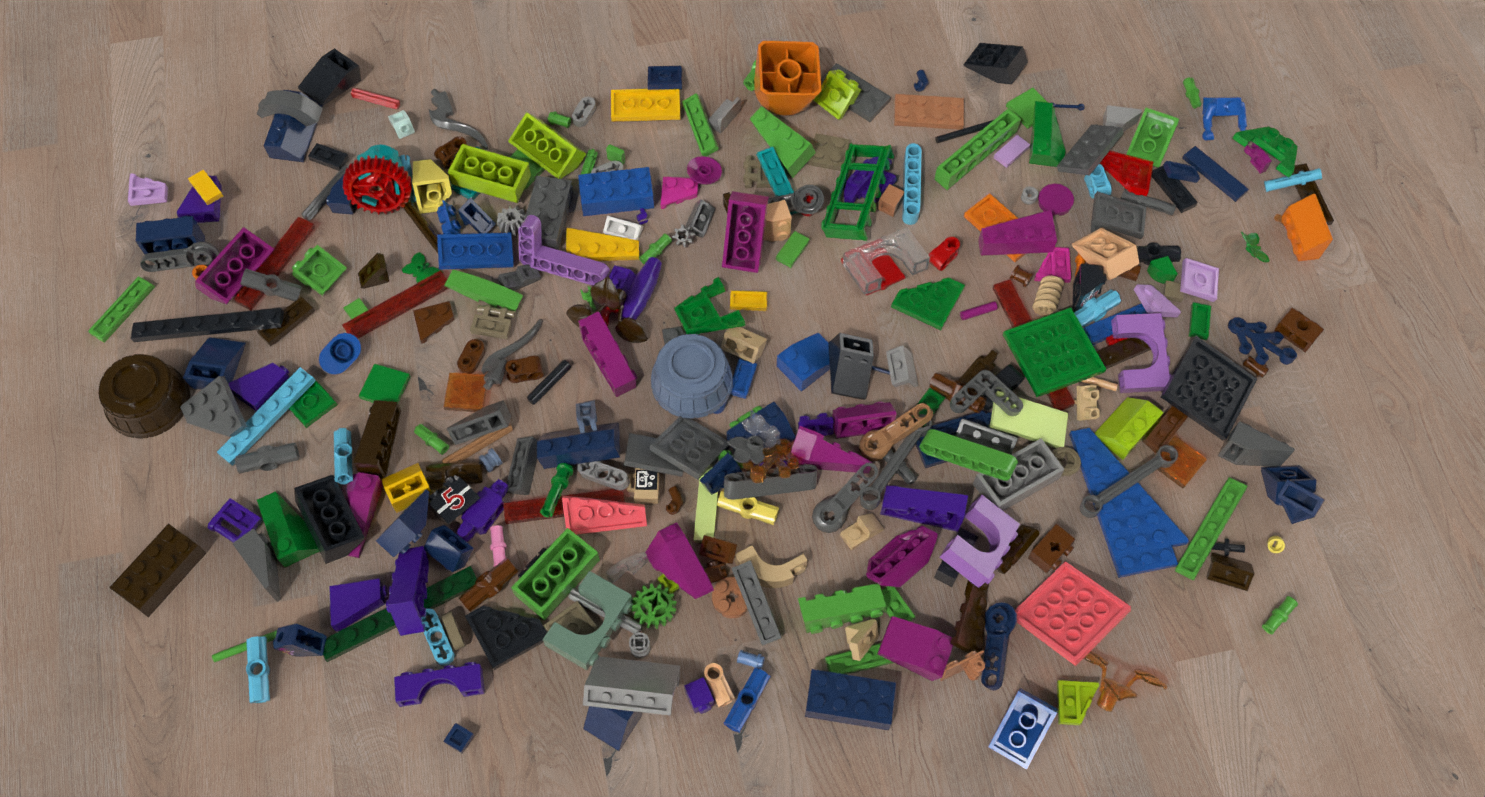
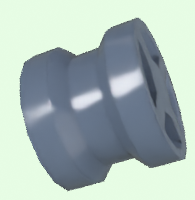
M492 448L488 450L487 454L478 457L489 473L493 471L495 466L503 464Z

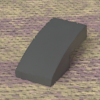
M529 264L517 266L516 271L499 274L498 276L500 285L513 291L541 279L538 270L533 267L531 268Z

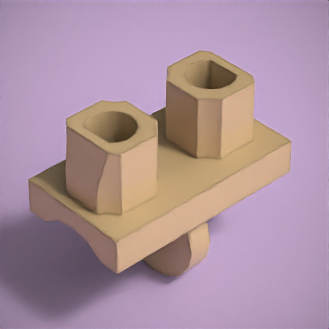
M1097 385L1077 386V398L1073 399L1074 404H1077V420H1092L1100 417V410L1097 408V400L1099 398Z

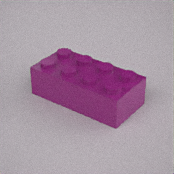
M732 191L728 204L722 268L758 273L761 264L769 197Z

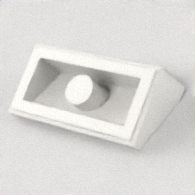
M607 216L603 233L638 240L644 226Z

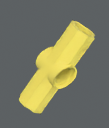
M724 489L721 491L717 506L739 513L745 519L754 518L774 525L779 512L778 507L758 501L755 497L736 500L727 499L724 497ZM749 504L753 506V508L745 509L743 506Z

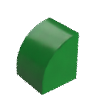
M1168 256L1152 260L1147 269L1150 277L1162 284H1165L1166 280L1174 282L1178 274Z

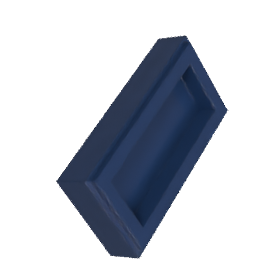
M1166 161L1163 164L1168 178L1197 183L1200 180L1195 166Z

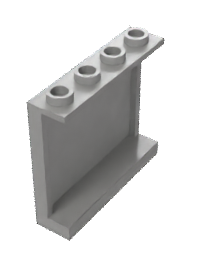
M599 656L584 685L583 705L671 716L673 696L676 687H679L681 666Z

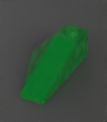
M1035 101L1029 164L1057 167L1065 157V147L1053 103Z
M276 491L257 499L277 559L285 568L319 552L305 521Z

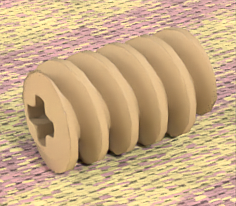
M1045 276L1041 279L1033 304L1035 313L1041 316H1048L1056 311V305L1059 303L1058 299H1060V293L1064 286V281L1061 278Z

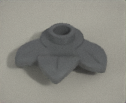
M750 436L748 439L735 437L728 441V444L736 449L733 456L735 461L746 463L751 460L755 464H760L764 460L762 452L764 445L761 438L757 436Z

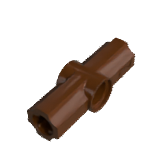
M936 372L929 382V387L945 395L948 401H951L953 396L966 385L963 382L952 380L939 372ZM969 388L967 389L970 395H977L976 392L970 390ZM981 396L968 409L980 413L985 407L986 398ZM963 397V399L960 402H957L956 404L962 405L966 399Z
M506 557L491 571L481 574L476 579L475 584L459 597V600L471 612L485 599L495 596L502 589V585L519 571Z

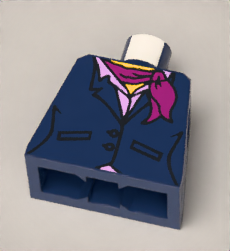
M292 624L278 628L276 637L273 640V647L278 651L295 657L322 656L327 635L299 624Z

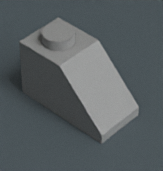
M1107 105L1103 115V126L1122 127L1124 132L1137 124L1142 110Z

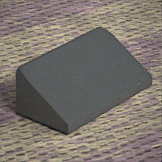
M702 199L699 200L693 207L685 226L686 229L689 226L692 227L691 233L703 238L716 208Z

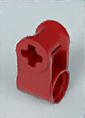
M956 237L946 238L928 254L926 260L939 271H943L958 256L960 241Z

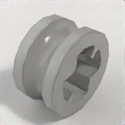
M1031 186L1024 188L1021 195L1023 203L1028 205L1034 204L1038 197L1037 189Z

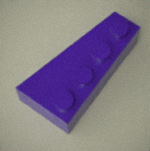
M886 485L880 515L958 532L965 516L968 495Z
M424 546L409 548L404 554L399 552L398 559L395 560V572L392 573L393 582L392 586L389 587L390 596L389 600L386 601V609L388 613L391 612L400 636L425 632V624L422 622V617H426L423 599H427L425 583H428L429 559Z

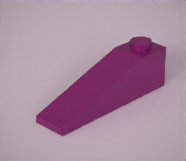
M359 472L353 474V481L348 484H342L341 491L365 537L347 556L360 558L384 487L379 476Z
M676 522L659 530L645 552L652 567L656 571L662 572L668 580H673L677 583L679 588L694 599L714 591L710 580L678 523Z

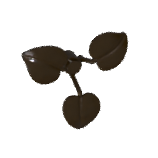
M609 276L595 283L590 290L591 296L596 302L603 305L594 313L600 312L607 306L611 310L619 309V323L615 326L617 334L625 341L631 343L647 341L648 338L639 322L632 318H624L623 320L621 318L622 310L624 309L622 304L627 297L625 291L615 288ZM576 304L567 310L566 315L579 327V320L594 313H591L587 306Z

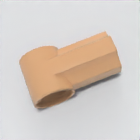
M717 663L707 665L704 671V679L718 708L735 701V697L723 674L722 667ZM714 670L718 672L719 677L711 679L708 676V672Z

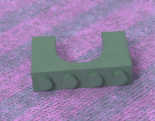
M591 571L585 576L578 590L581 596L597 604L604 611L605 619L601 627L591 634L579 635L554 622L543 638L546 647L585 670H588L598 660V653L602 648L605 649L611 640L610 635L613 631L619 629L622 623L621 618L624 614L630 612L633 605L631 594Z

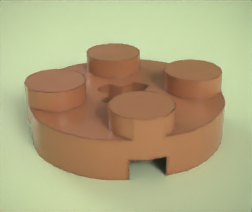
M735 577L724 578L715 584L714 591L712 592V603L716 611L721 613L722 616L726 618H739L748 611ZM730 593L738 596V598H735V602L727 599Z

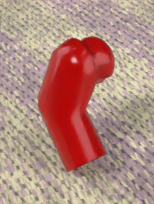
M607 306L600 311L606 326L609 325V315L611 312L616 313L619 309L611 310Z

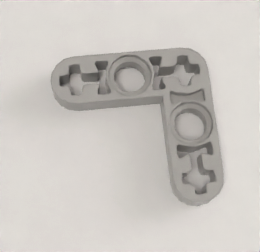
M604 460L582 463L577 466L580 475L590 481L615 490H624L629 486L630 479L623 470L603 464ZM602 471H608L606 477L599 478V474Z

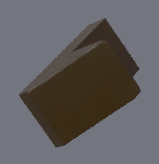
M376 253L358 272L361 288L365 289L389 282L384 254Z

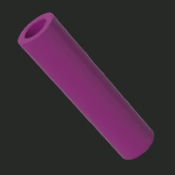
M993 301L961 311L960 317L962 320L970 319L995 311L998 307L996 302Z

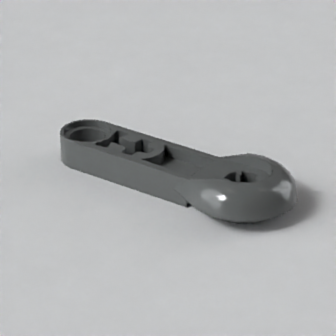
M804 185L792 194L769 198L768 204L785 200L789 212L796 211L803 214H814L821 209L824 203V195L819 187ZM808 195H810L811 198L814 197L811 200V203L809 204L807 201H805Z
M199 241L184 249L145 254L142 257L140 266L147 272L192 267L193 265H205L208 267L220 253L213 244ZM150 260L155 265H148L145 261Z
M865 463L835 496L822 500L815 506L812 519L817 529L822 532L832 533L842 528L849 507L860 496L861 491L868 487L877 477L878 469L876 465ZM868 466L872 467L875 471L874 476L870 478L863 474L864 468ZM860 474L862 479L868 483L865 485L862 482L859 486L861 490L853 492L851 490V483H857L860 480L857 475ZM832 511L834 513L832 517H835L834 520L831 521L829 519L826 521L823 518L825 517L823 515L824 512L829 513Z

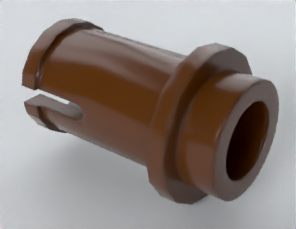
M1249 356L1243 363L1244 367L1257 374L1256 377L1260 376L1263 378L1269 371L1266 364H1258L1252 356Z

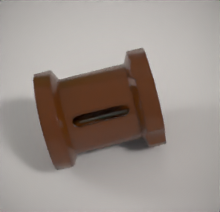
M1017 265L1009 279L1022 283L1023 287L1026 288L1034 273H1028Z

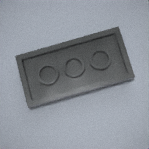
M836 63L829 70H841L846 74L845 78L848 80L852 79L859 84L858 88L861 91L854 104L850 105L848 109L865 120L871 122L890 102L891 97L841 65ZM828 72L821 78V85L825 80Z
M1091 124L1057 165L1058 172L1090 175L1123 135V128Z

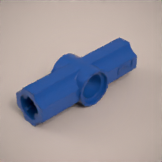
M754 668L744 688L739 692L735 704L724 721V725L734 732H741L770 680V675L761 669ZM750 696L753 702L744 704L742 698Z

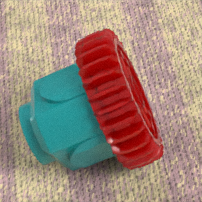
M380 144L374 145L358 155L354 164L350 163L343 177L344 194L347 195V200H351L352 205L357 204V209L362 207L364 212L369 210L372 214L374 211L378 215L380 212H384L386 215L388 211L394 213V209L399 211L400 207H404L405 203H408L411 196L412 182L411 177L408 176V171H404V166H402V162L399 160L398 151L390 146Z

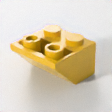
M419 463L381 479L396 513L405 510L426 489L431 492Z

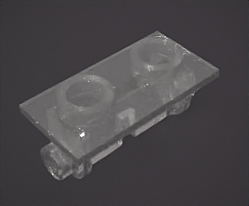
M751 410V418H746L742 423L744 429L753 436L760 432L757 437L762 439L766 447H773L775 443L780 444V432L775 426H770L760 414L757 415Z

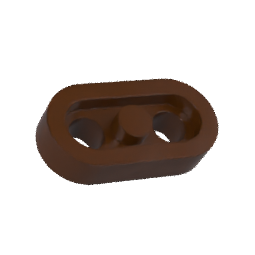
M472 339L465 345L457 361L458 369L462 374L469 375L476 371L485 354V347L481 340Z

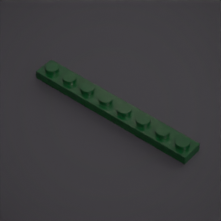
M471 566L427 587V599H423L424 607L426 609H434L462 595L471 588L477 579ZM385 608L327 637L323 651L325 661L329 662L397 628L391 612L388 613Z

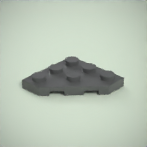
M225 376L217 377L180 407L188 424L228 437H234L247 427Z

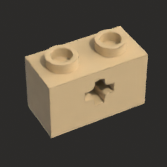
M741 327L729 328L724 334L720 348L754 364L763 354L767 339Z

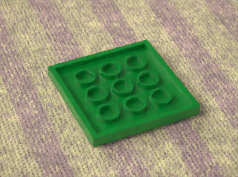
M1071 308L1003 332L1004 339L1036 397L1092 378L1106 371V367Z

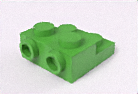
M316 245L314 248L311 247L307 250L302 261H297L294 264L292 275L304 285L310 286L323 296L347 270V267L319 245Z

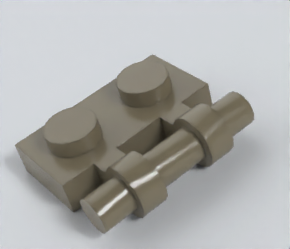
M746 156L743 163V168L745 169V174L743 175L745 188H751L752 182H757V188H771L758 157L757 160H752V156ZM757 169V173H752V170Z
M487 304L485 306L478 305L477 312L483 314L474 315L470 328L471 334L508 340L512 321L507 319V317L514 318L515 311L508 310L505 307L501 309L494 308L492 305Z

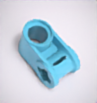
M1098 164L1090 175H1085L1084 177L1092 199H1094L1097 191L1107 195H1111L1112 192L1111 184L1101 164Z

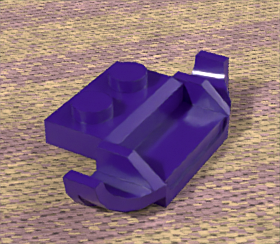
M879 157L866 159L863 163L877 164ZM856 170L849 177L844 189L845 203H854L856 198H866L874 171ZM883 171L885 184H879L881 196L889 184L893 185L897 181L896 175ZM875 198V199H874V201H875L876 204H877V202L879 201L880 198Z

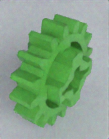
M650 584L649 589L642 586V592L636 591V597H633L632 600L634 605H632L631 610L635 612V619L640 618V625L646 622L647 628L654 624L655 629H658L660 623L662 626H666V620L672 621V615H675L676 612L674 607H676L677 602L672 600L674 598L673 593L667 594L669 588L662 590L661 584L657 588ZM656 601V608L652 611V605Z

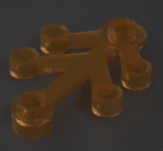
M778 439L773 447L763 448V454L770 455H764L761 466H754L755 463L750 460L743 463V468L750 469V478L754 483H762L766 478V472L774 463L779 469V477L789 478L791 476V469L799 467V459L791 453L793 446L789 440ZM781 456L787 459V466L780 458Z

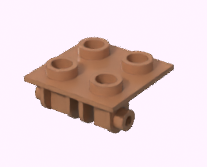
M982 650L978 653L972 651L965 656L964 660L950 662L946 665L947 668L944 670L940 680L943 681L963 670L970 680H977L985 668V663L981 658L984 651Z

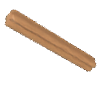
M509 423L506 428L480 436L443 458L442 463H459L510 433L513 430L511 424Z

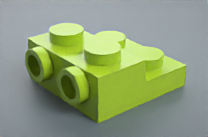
M833 70L828 72L821 85V92L814 101L840 120L843 118L848 107L854 104L861 89L858 88L859 84L856 81L845 78L846 74L843 71Z

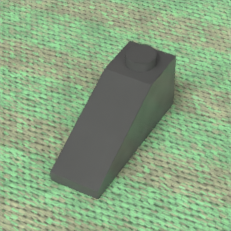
M504 400L488 405L447 427V431L454 444L457 445L508 427L512 416Z

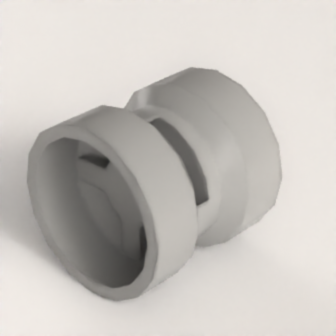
M638 632L630 637L629 646L632 655L640 659L648 656L651 650L648 636Z

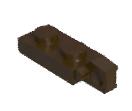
M991 350L986 357L983 355L979 356L958 381L967 384L983 370L992 372L995 367L993 362L997 359L998 353Z
M1021 524L1016 530L1018 535L1009 543V551L1001 557L1003 562L997 568L999 573L1005 574L1011 569V565L1013 566L1040 535L1038 529Z

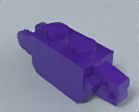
M498 479L491 487L487 488L485 486L482 491L477 492L480 499L462 513L461 519L463 523L457 530L460 538L469 542L476 533L482 535L488 532L505 509L503 498L509 489L508 484Z

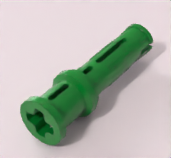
M560 463L556 468L557 473L551 479V489L540 510L544 517L549 518L553 516L562 491L569 485V477L574 473L573 467L569 464Z

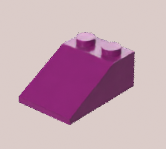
M891 616L877 654L930 681H934L943 676L953 647L950 644L952 637L938 630Z

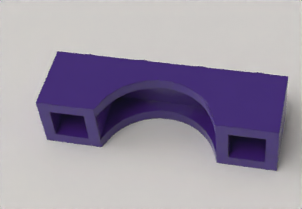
M468 662L461 667L454 665L444 666L443 669L435 671L434 669H424L422 673L415 674L413 672H404L400 676L394 677L395 702L399 707L421 704L425 694L432 687L439 684L455 686L463 697L485 694L483 669L476 662Z

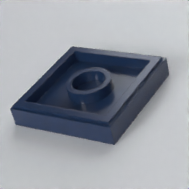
M649 66L648 90L682 89V66Z

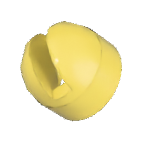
M1272 536L1268 539L1267 546L1272 553H1280L1284 550L1285 543L1281 537Z

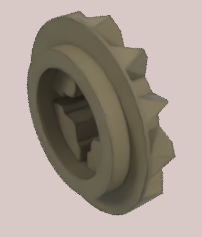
M1068 447L1056 448L1052 453L1059 463L1063 464L1060 461L1065 456L1067 463H1069L1063 467L1065 470L1061 477L1064 475L1070 477L1077 473L1081 466V459L1078 453Z

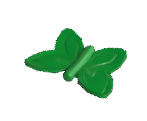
M1241 232L1244 240L1247 242L1246 250L1254 258L1257 257L1262 262H1269V257L1260 250L1261 246L1257 245L1260 239L1258 234L1250 233L1246 235L1244 232Z
M420 252L414 254L411 263L405 265L402 268V272L413 274V277H416L418 286L423 287L427 283L428 278L439 277L443 272L438 268L429 267L430 264L428 262L425 263V257Z

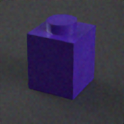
M704 677L684 685L685 693L695 714L698 712L703 714L712 709L711 706L714 705V699Z

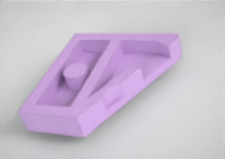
M133 173L130 174L128 203L130 206L167 202L168 187L165 183L153 181L146 177L144 179L139 178Z
M1137 284L1134 288L1136 295L1148 314L1161 313L1162 317H1178L1181 311L1152 285Z

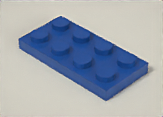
M511 233L437 235L439 270L510 268L514 265Z

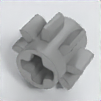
M681 224L680 229H674L676 234L672 238L678 240L676 245L679 246L683 243V246L687 248L688 243L694 244L692 239L696 234L691 233L692 227L689 226L686 229L685 225ZM683 233H685V235L687 236L686 239L683 238Z

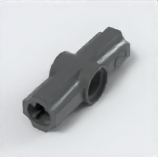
M245 269L240 284L262 291L267 296H278L294 302L299 298L302 288L300 285L281 280L275 275H265L249 269ZM274 283L276 287L269 288L266 284Z
M296 443L278 447L266 445L259 447L256 452L236 456L235 465L239 474L258 469L270 471L276 469L280 464L297 461L300 456Z

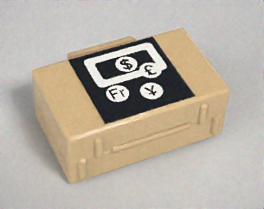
M635 468V473L627 475L630 479L627 491L634 492L635 504L659 503V472ZM632 478H635L634 488H631Z

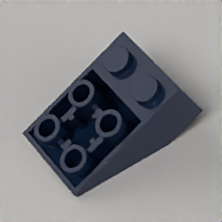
M209 337L189 361L183 378L191 388L200 390L219 376H225L228 383L232 382L246 343Z

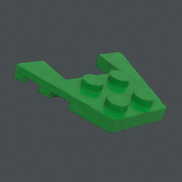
M1269 126L1236 132L1232 139L1244 147L1251 142L1255 143L1281 161L1276 168L1288 178L1293 174L1298 146L1290 138H1285L1277 129Z
M719 277L715 278L710 286L707 287L705 285L702 287L701 292L696 296L691 295L674 308L675 314L686 334H702L746 325L739 310L720 317L709 298L726 292Z

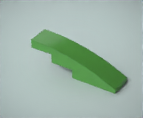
M452 270L444 285L477 302L482 300L494 307L499 305L512 311H516L523 297L522 294L504 286L457 270Z

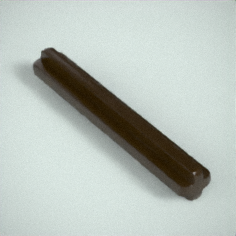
M411 202L405 204L404 210L438 253L437 235Z

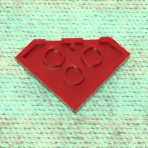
M1110 150L1099 164L1129 192L1147 196L1153 161Z

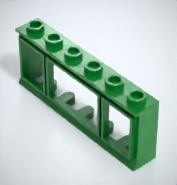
M850 143L849 149L845 153V161L841 164L840 175L836 179L835 190L831 193L830 204L826 208L825 219L821 223V229L824 231L826 238L867 241L868 237L865 227H870L872 223L869 214L870 212H876L874 199L881 196L879 184H885L883 171L890 169L888 158H894L891 145L876 146ZM856 157H879L877 164L854 163ZM851 170L874 171L864 204L841 202ZM838 209L861 211L857 225L833 224Z

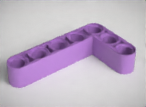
M528 215L519 227V260L523 265L529 264L531 268L533 267L540 271L589 285H594L608 276L610 269L602 262L542 246L541 221L538 217Z

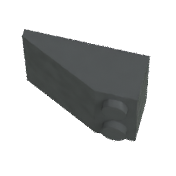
M253 528L232 544L263 587L278 602L281 600L277 558L272 552L274 550L273 546L262 532L258 534Z

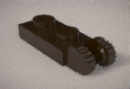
M482 462L437 463L426 466L427 472H442V476L431 475L427 477V483L443 484L445 479L455 475L461 477L467 484L483 483Z

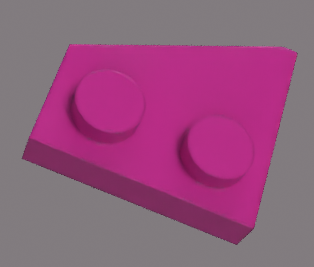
M663 177L661 209H665L666 205L675 202L679 204L685 200L696 198L698 195V183L691 178Z
M1054 247L1053 252H1049L1041 264L1034 281H1041L1045 276H1056L1061 278L1064 283H1070L1069 248Z

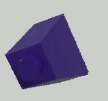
M208 175L222 192V185L217 176ZM192 186L177 210V216L179 218L193 216L197 223L218 222L220 219L221 198L207 205Z
M272 362L228 384L235 397L257 411L290 378L288 375L290 372L284 366H277Z
M380 579L329 586L332 628L336 632L341 631L385 605V597H388L387 586L383 585Z

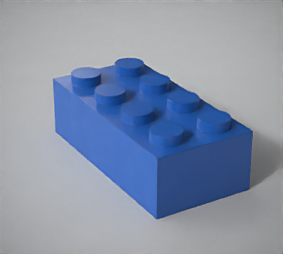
M649 167L578 175L583 216L640 210V208H644V210L654 209Z

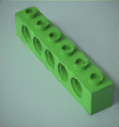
M1009 109L1004 111L937 167L934 180L948 190L1014 135L1018 130L1021 118Z

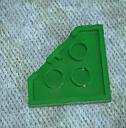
M948 277L941 279L939 282H928L917 285L915 288L900 289L891 304V308L941 331L962 294L965 285Z

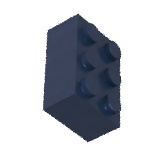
M193 216L136 223L135 242L144 254L184 249L190 247L193 243L205 241V235Z

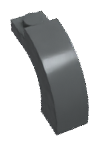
M274 90L267 92L265 99L260 101L257 115L264 118L277 113L286 114L296 118L305 126L318 123L323 108L300 94Z

